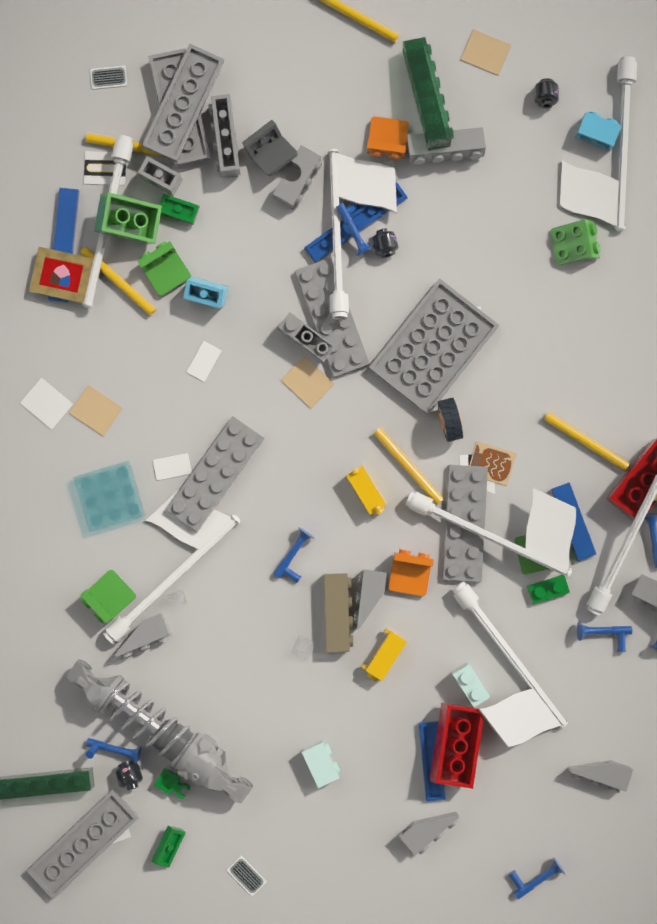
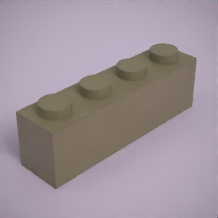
M347 573L324 574L326 652H350V647H353V635H349V628L353 627V617L349 616L348 609L352 608V597H348V589H352L351 577H348Z

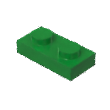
M163 194L159 204L162 206V215L192 225L195 223L200 208L199 205Z
M564 575L555 576L527 586L532 604L570 593Z
M168 825L151 862L155 865L169 868L186 832L181 828Z

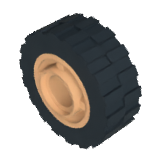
M454 398L438 401L440 424L447 442L463 439L461 417Z

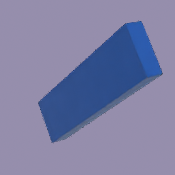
M570 482L552 488L551 491L554 498L576 509V522L571 545L577 561L596 555Z
M438 721L419 723L426 801L446 799L444 785L429 780Z

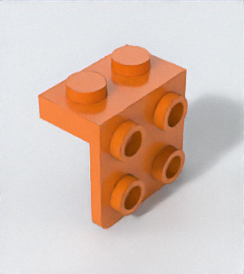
M372 117L366 154L374 157L385 156L394 160L404 159L409 123L404 120Z
M399 549V553L394 552L388 586L389 590L425 596L434 559L429 558L430 554L418 553V556L410 555L411 551Z

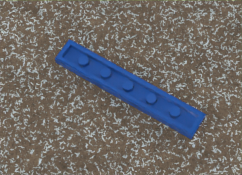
M396 182V206L407 200L408 197ZM363 205L350 216L360 233L387 214L389 210ZM343 220L340 222L341 245L353 238ZM333 228L304 247L314 263H317L333 252Z
M59 189L53 250L73 254L79 189ZM48 296L49 301L68 303V300Z

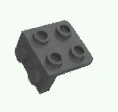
M270 120L242 142L249 157L267 176L275 174L298 155L296 149L281 135L273 120Z

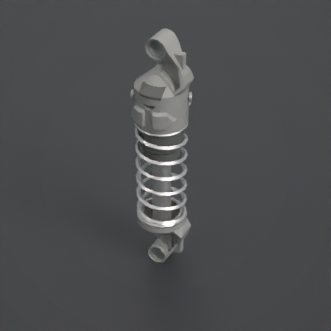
M78 659L67 678L71 683L84 690L89 702L94 705V711L103 714L110 705L113 706L114 710L109 717V721H113L122 713L126 718L121 726V730H125L132 722L138 725L133 739L138 738L145 730L150 733L145 747L148 748L153 745L157 748L158 757L163 755L170 760V765L177 770V775L185 781L190 780L199 787L205 786L208 789L223 791L233 801L243 802L252 790L253 785L242 776L238 778L231 777L226 765V753L215 744L214 739L207 734L192 733L190 726L184 727L180 723L177 724L178 717H173L162 723L166 708L160 709L152 716L149 713L154 705L153 699L148 700L141 707L138 706L142 691H136L129 698L126 697L130 683L126 682V679L121 675L109 678L94 677L92 667L86 661Z

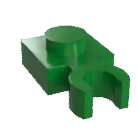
M167 768L163 769L154 786L169 795L175 791L180 799L185 798V795L181 793V789L186 788L190 790L191 788L187 783H179L181 777Z

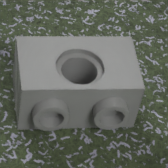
M148 156L138 171L141 179L174 196L183 180L181 174Z

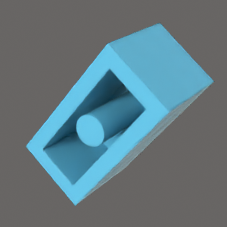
M586 112L575 138L610 151L615 144L622 125L618 124L614 119L602 118L596 112Z
M191 277L186 282L183 298L221 308L226 303L229 286Z

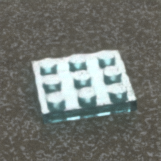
M129 460L73 477L89 532L145 516Z

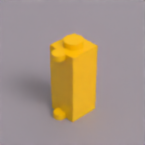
M363 465L346 475L369 515L373 513L376 516L385 511L383 507L386 503Z
M387 628L384 631L388 634L368 666L365 664L361 665L368 672L367 676L374 681L378 679L383 681L407 643L405 639Z

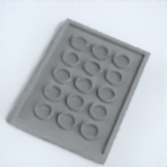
M439 278L369 366V369L429 415L438 404L437 402L443 398L496 331L499 324Z

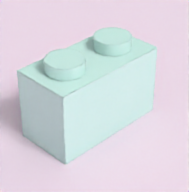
M468 663L451 672L473 707L490 698Z
M323 740L302 750V755L318 788L339 779V772H341L337 761H332L330 755L333 752L329 744H325Z

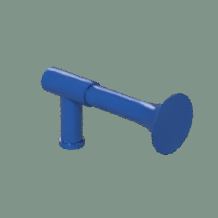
M344 203L336 206L357 244L358 254L356 256L372 248L373 246H369L363 241L350 216L351 213L358 210V206L355 203L347 208Z
M657 513L647 514L644 519L649 526L654 567L657 568Z
M298 527L300 533L297 541L273 573L278 578H281L284 573L296 583L299 582L302 576L289 569L288 566L301 546L308 539H315L310 533Z
M578 621L577 637L581 641L584 636L592 634L618 635L617 652H626L625 635L632 634V626L587 627L581 621Z
M88 738L86 746L90 747V749L86 752V757L92 759L97 750H102L129 757L136 764L139 761L142 747L126 749Z
M553 857L554 862L549 869L525 885L515 870L508 874L518 888L513 892L518 900L549 877L558 873L566 875L555 857Z

